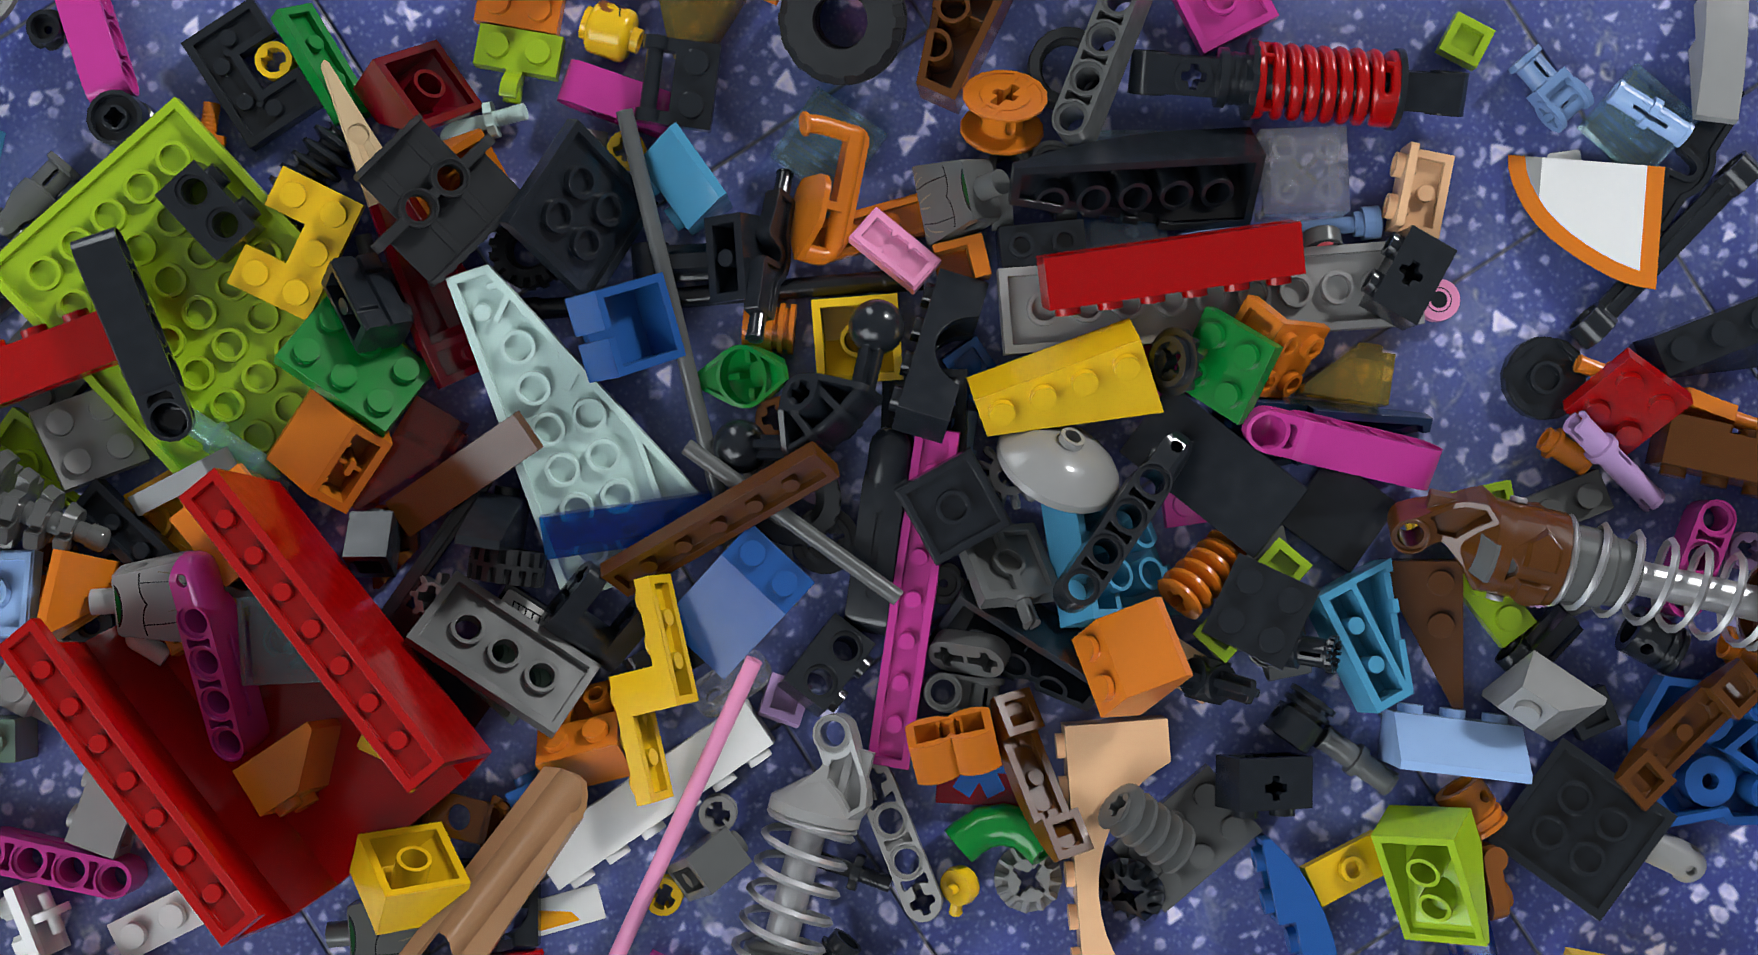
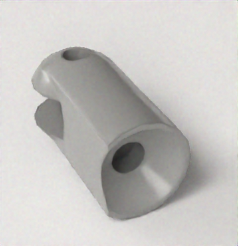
M1668 832L1665 833L1645 860L1646 863L1672 874L1676 880L1684 883L1699 880L1707 869V861L1696 846Z

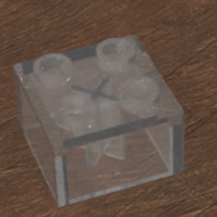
M1347 126L1260 129L1255 136L1266 153V159L1254 207V223L1336 218L1350 212Z

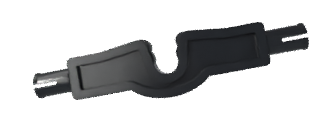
M1696 120L1695 128L1688 139L1680 147H1675V153L1689 166L1690 172L1687 176L1672 168H1665L1660 232L1667 229L1686 198L1697 194L1708 183L1715 169L1716 152L1734 125Z
M780 168L776 171L774 189L766 190L763 208L756 229V238L764 247L768 256L758 255L750 260L748 286L744 302V310L750 317L745 339L754 344H760L764 341L766 321L775 319L780 286L785 281L791 264L790 232L795 201L790 196L794 173H791L792 171L786 168Z

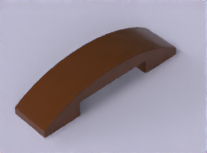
M1739 658L1732 660L1713 672L1683 695L1651 725L1625 757L1613 779L1642 810L1647 811L1677 782L1672 774L1728 719L1739 721L1758 702V677Z
M1030 687L991 698L993 726L1007 778L1028 825L1043 849L1054 863L1094 849L1079 808L1071 810L1068 808L1038 733L1040 729L1045 727Z

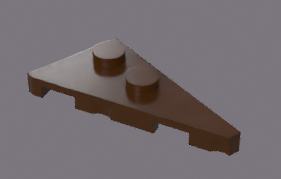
M1391 558L1393 571L1390 572L1394 598H1398L1400 610L1451 707L1454 709H1464L1463 571L1456 559Z

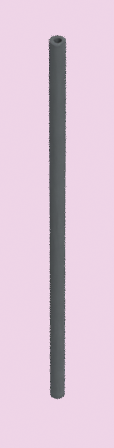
M632 108L616 112L655 274L663 272L686 356L677 358V363L697 444L714 455V438ZM704 470L711 499L725 492V484ZM738 536L722 544L723 550L725 551Z

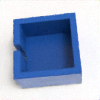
M663 272L564 299L575 337L583 335L585 344L578 345L589 383L619 378L686 356Z

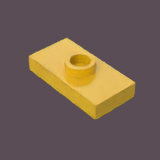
M1369 830L1299 866L1301 873L1314 891L1321 907L1383 876L1371 838L1373 830Z

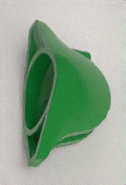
M734 345L723 351L697 372L702 391L738 408H752L765 402L777 394L789 380L788 368L784 358L753 345Z

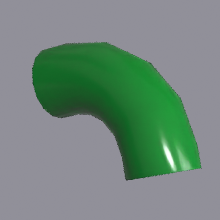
M1001 803L977 807L954 821L944 830L971 862H974L982 853L992 847L998 846L1016 849L1032 865L1042 862L1049 856L1032 832L1020 807L1012 804Z

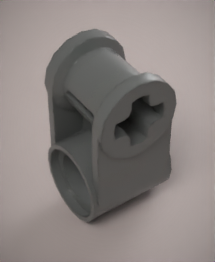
M935 670L924 678L922 695L933 709L940 712L954 713L971 707H989L991 714L990 699L999 695L1000 686L1005 685L1006 678ZM940 679L949 680L953 686L951 696L945 701H936L931 697V687Z

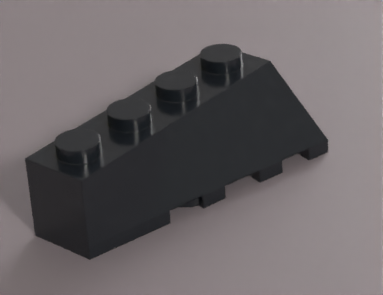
M1758 294L1634 341L1635 350L1639 356L1670 378L1757 368Z
M967 578L959 593L950 603L931 633L929 646L938 631L942 629H957L996 635L1002 638L1011 650V656L1000 676L1012 681L1015 678H1024L1035 683L1036 691L1088 712L1095 704V700L1072 639L1083 630L1078 627L1060 628L1059 615L1040 603L1033 605L1041 620V624L1030 630L1029 627L1028 630H1025L1018 611L1014 607L979 609Z

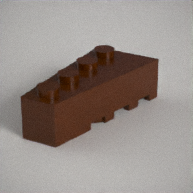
M933 0L929 29H927L916 81L922 99L959 114L964 104L963 87L970 78L978 75L1013 0Z

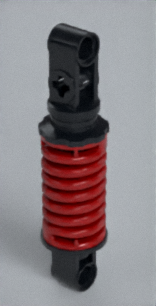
M1250 38L1244 52H1231L1229 47H1219L1216 56L1172 54L1167 51L1133 49L1127 93L1149 96L1180 95L1211 98L1212 106L1215 108H1223L1225 104L1238 106L1241 120L1246 121L1261 118L1264 111H1268L1271 120H1278L1281 118L1284 108L1285 118L1291 122L1297 120L1300 115L1305 123H1310L1317 117L1318 122L1321 124H1326L1333 118L1334 123L1337 125H1343L1349 119L1351 125L1359 126L1363 124L1366 118L1367 124L1370 127L1394 131L1398 127L1404 111L1423 112L1424 114L1463 117L1469 73L1446 70H1430V72L1409 70L1407 52L1403 48H1395L1383 55L1378 49H1371L1365 53V51L1357 47L1348 51L1343 46L1333 49L1327 45L1315 48L1311 44L1299 47L1295 43H1288L1283 46L1280 42L1259 41L1258 38ZM1191 64H1194V69L1200 71L1201 76L1200 79H1194L1189 87L1188 82L1181 79L1182 72L1189 71Z

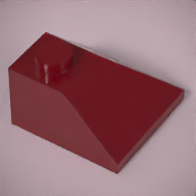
M437 39L372 59L353 88L377 123L402 129L418 114L423 117L422 120L431 129L482 112V102Z

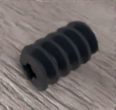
M330 121V128L319 124L313 127L320 138L318 141L308 137L302 139L309 151L307 154L297 150L291 152L297 163L295 167L284 162L279 165L281 168L286 166L326 187L328 185L325 179L337 183L342 180L336 168L337 166L347 170L353 168V164L347 155L350 152L344 134ZM270 175L268 179L272 185H274L277 177Z

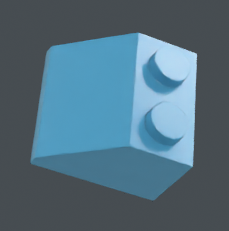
M676 122L668 127L644 154L654 197L661 193L670 206L664 212L678 231L686 227L691 236H694L705 228L704 218L723 215L733 208L726 191Z

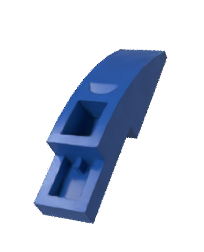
M1261 832L1254 838L1256 846L1250 847V855L1255 872H1261L1264 888L1259 889L1258 894L1263 913L1265 915L1270 914V917L1278 925L1289 924V927L1284 928V938L1289 953H1295V955H1338L1325 913L1311 886L1288 855Z

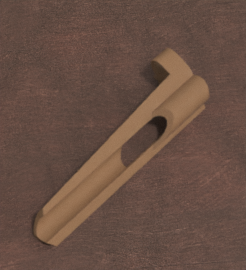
M544 766L465 868L471 882L470 888L424 923L399 955H422L438 933L444 935L449 942L452 955H490L529 895L543 879L584 818L583 815L588 801L587 781L573 772Z

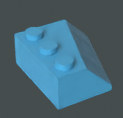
M1041 504L1049 559L1057 579L1107 507L1093 513L1076 514L1056 510ZM1117 511L1116 518L1118 523L1126 529H1132L1131 517L1123 511ZM1151 521L1101 596L1092 605L1078 613H1067L1057 606L1060 628L1087 627L1100 617L1153 597H1162L1157 587V580L1162 579L1171 567L1169 564L1164 566L1155 547L1158 537ZM1094 545V558L1102 564H1108V552L1103 547ZM1070 580L1069 591L1071 595L1079 600H1084L1086 597L1084 586L1076 580ZM1163 599L1170 618L1184 616Z

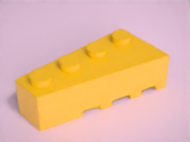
M1130 318L966 377L987 437L1164 412L1141 339Z

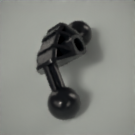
M872 299L860 304L853 311L849 321L850 337L857 348H859L852 380L820 373H800L792 376L783 387L778 406L780 435H766L756 423L746 419L731 420L722 425L715 434L713 440L714 456L739 474H745L757 469L764 460L778 461L811 441L815 442L826 454H831L835 451V447L843 441L850 439L864 425L863 422L875 408L882 404L883 396L876 391L883 355L891 352L900 344L905 331L904 319L899 309L892 303L882 299Z

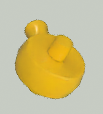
M956 865L948 868L940 880L941 891L950 902L949 914L953 917H960L963 913V905L973 902L979 894V880L973 870L965 865Z

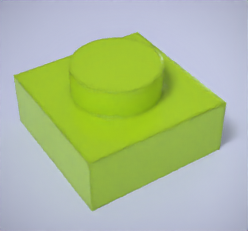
M1458 11L1453 15L1434 53L1472 72L1477 68L1496 30Z

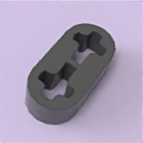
M942 629L938 631L929 646L928 656L935 666L948 672L996 677L1003 672L1011 656V650L1002 638L993 634Z

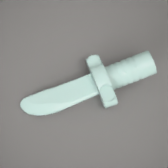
M492 101L482 103L483 115L451 122L441 131L440 139L446 140L478 128L482 129V131L487 130L493 139L500 138L502 136L501 126L528 120V110L524 103L496 110Z

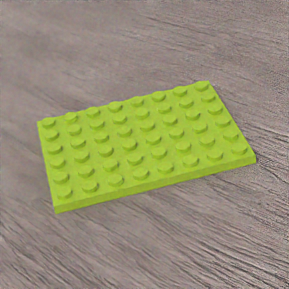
M174 96L0 251V292L33 326L47 324L48 329L63 324L62 316L72 311L88 308L90 313L96 311L75 262L70 242L116 226L126 241L180 370L185 391L195 413L194 429L189 436L179 441L167 442L154 437L144 423L119 365L84 377L83 379L173 474L227 446L237 464L242 463L252 476L276 481L283 473L266 459V455L310 390V387L273 362L278 351L305 320L228 284L229 276L241 252L229 263L216 261L154 195L193 160L204 163L207 166L214 163L230 179L231 183L227 188L238 199L242 195L245 196L262 214L257 220L266 229L249 245L287 262L301 230L288 216L264 205L268 194L179 98ZM203 181L196 183L191 188L190 197L195 205L202 203L207 197V187ZM234 214L225 216L221 222V231L228 238L233 236L238 230V220ZM324 292L320 302L326 297V292ZM405 342L401 344L409 351L414 353Z

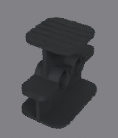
M418 114L379 149L353 175V179L362 184L397 219L370 247L377 254H380L391 244L428 281L427 283L430 286L435 287L438 283L444 281L447 278L446 276L452 273L460 263L467 259V256L478 248L477 246L488 238L487 236L490 233H493L500 225L499 220L520 189L485 154L496 142L489 133L460 159L422 120L423 117ZM451 167L458 172L460 185L456 190L448 191L439 185L437 174L440 168ZM420 197L427 202L429 215L424 221H415L407 215L405 206L409 198Z

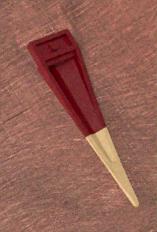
M323 60L321 70L357 172L382 148V145L330 63ZM361 184L378 237H380L397 219ZM411 197L407 200L405 206L407 215L415 221H424L428 214L417 198ZM391 244L387 246L383 252L389 269L394 274L396 290L402 302H407L413 311L414 321L410 329L417 351L421 352L438 390L480 372L446 279L435 287L430 286L427 283L428 281ZM460 263L457 266V268L452 273H449L446 277H450L465 272L467 270L463 266V264Z

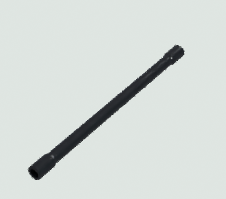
M883 270L786 278L780 286L778 300L872 292L898 293L909 291ZM924 284L918 289V291L924 290ZM709 285L677 287L682 308L745 302V300L711 304ZM573 296L553 298L527 297L522 299L543 321L545 319L569 318L564 299Z

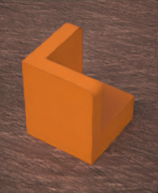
M982 232L931 246V252L942 260L940 266L936 269L937 277L940 268L981 281L990 279L992 271Z

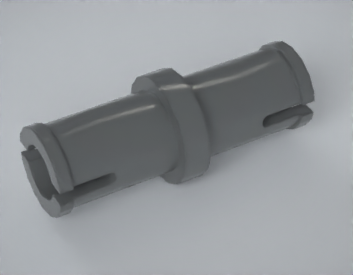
M1328 724L1322 728L1324 731L1314 743V748L1321 750L1342 765L1344 773L1351 777L1356 775L1376 789L1381 795L1384 796L1391 792L1399 779L1398 772L1391 770L1370 755V749L1364 744L1356 745L1336 731L1333 726Z

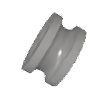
M713 793L706 797L701 804L698 813L699 821L703 828L709 832H714L725 826L731 829L738 815L737 804L728 794ZM713 802H722V808L730 810V818L728 819L725 816L722 824H716L713 816H707V807L713 809Z

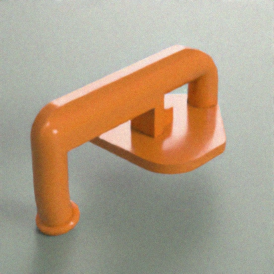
M802 111L799 115V130L802 136L807 137L812 133L842 141L832 192L830 176L821 173L804 177L798 184L793 198L795 210L790 232L793 257L795 260L805 263L825 265L832 262L848 244L869 148V136L865 129L860 126ZM830 212L823 247L812 245L825 221L826 213Z

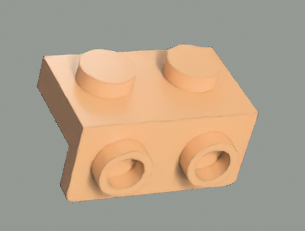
M1412 141L1404 146L1400 152L1397 151L1394 154L1390 167V176L1395 177L1392 193L1386 195L1382 207V218L1387 219L1386 232L1398 233L1414 225L1439 239L1455 156L1420 149V143Z

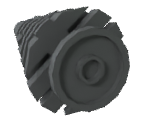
M9 449L0 451V548L11 549L23 537V548L40 550L45 547L53 535L55 537L53 538L52 549L69 551L75 546L76 542L96 552H101L108 546L111 538L110 529L96 523L92 525L84 522L87 512L76 502H72L64 513L61 512L65 506L66 492L55 487L53 484L48 485L43 490L45 479L41 478L40 474L30 467L23 469V466L17 464L21 459Z

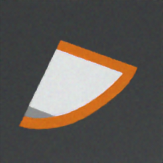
M1508 155V170L1511 182L1521 204L1534 223L1552 241L1577 259L1613 279L1633 286L1656 290L1665 167Z

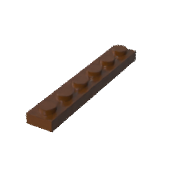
M811 441L600 563L601 577L629 597L636 593L634 579L672 573L839 478L838 465L815 442Z

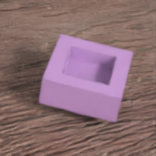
M772 672L769 675L757 715L798 728L805 707L778 687L784 676Z

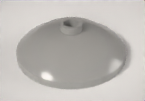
M1076 425L1003 434L998 438L996 452L1004 473L1021 491L1041 504L1068 513H1093L1107 507L1118 491L1119 475L1112 457L1096 438Z

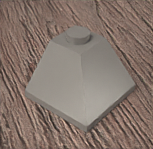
M1535 650L1484 688L1481 694L1482 697L1551 742L1603 707L1607 701L1605 696Z

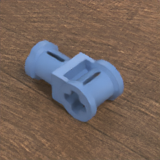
M1537 44L1507 70L1510 74L1516 73L1532 91L1526 99L1535 108V112L1541 122L1550 130L1560 133L1567 127V121L1581 109H1589L1594 104V97L1590 89L1581 80L1573 77L1565 66L1556 71L1541 54L1542 47ZM1567 101V104L1561 108L1562 104Z

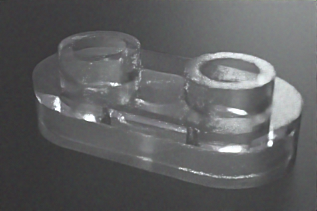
M753 649L747 656L759 659L762 662V666L746 699L761 690L771 677L772 669L770 663L756 649ZM745 658L724 680L714 670H711L696 681L695 685L699 701L692 702V704L703 716L707 718L719 717Z

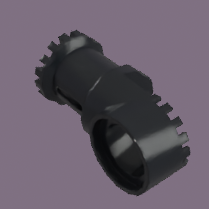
M1301 631L1284 667L1298 669L1301 665L1323 668L1327 674L1336 673L1339 666L1338 663H1340V659L1336 657L1337 655L1341 656L1342 653L1338 652L1342 649L1340 636L1331 635L1326 639L1306 636L1304 631ZM1249 656L1251 661L1257 666L1272 668V666Z

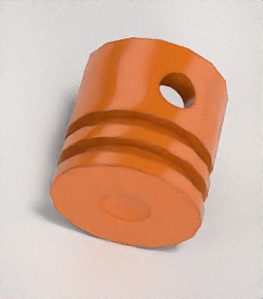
M780 303V307L776 308L775 319L766 321L764 341L760 344L750 343L745 339L750 315L745 310L743 311L741 345H753L770 352L773 349H777V354H783V350H787L788 355H793L797 304H791L790 308H786V303Z
M1461 776L1444 786L1435 796V801L1439 807L1471 808L1480 840L1497 832L1508 820L1507 814L1502 811L1501 805L1496 802L1495 796L1482 778Z

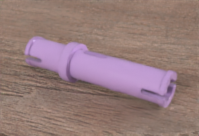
M1579 411V414L1575 412L1567 418L1563 425V430L1585 450L1584 456L1592 464H1599L1643 511L1649 512L1650 508L1655 510L1663 503L1665 499L1664 491L1658 488L1618 447L1619 441L1612 433H1604L1585 411Z

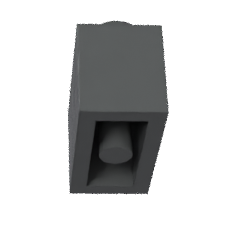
M727 826L701 837L671 861L666 871L690 902L714 894L753 861L746 853L749 849L744 839L736 831L732 830L730 832Z

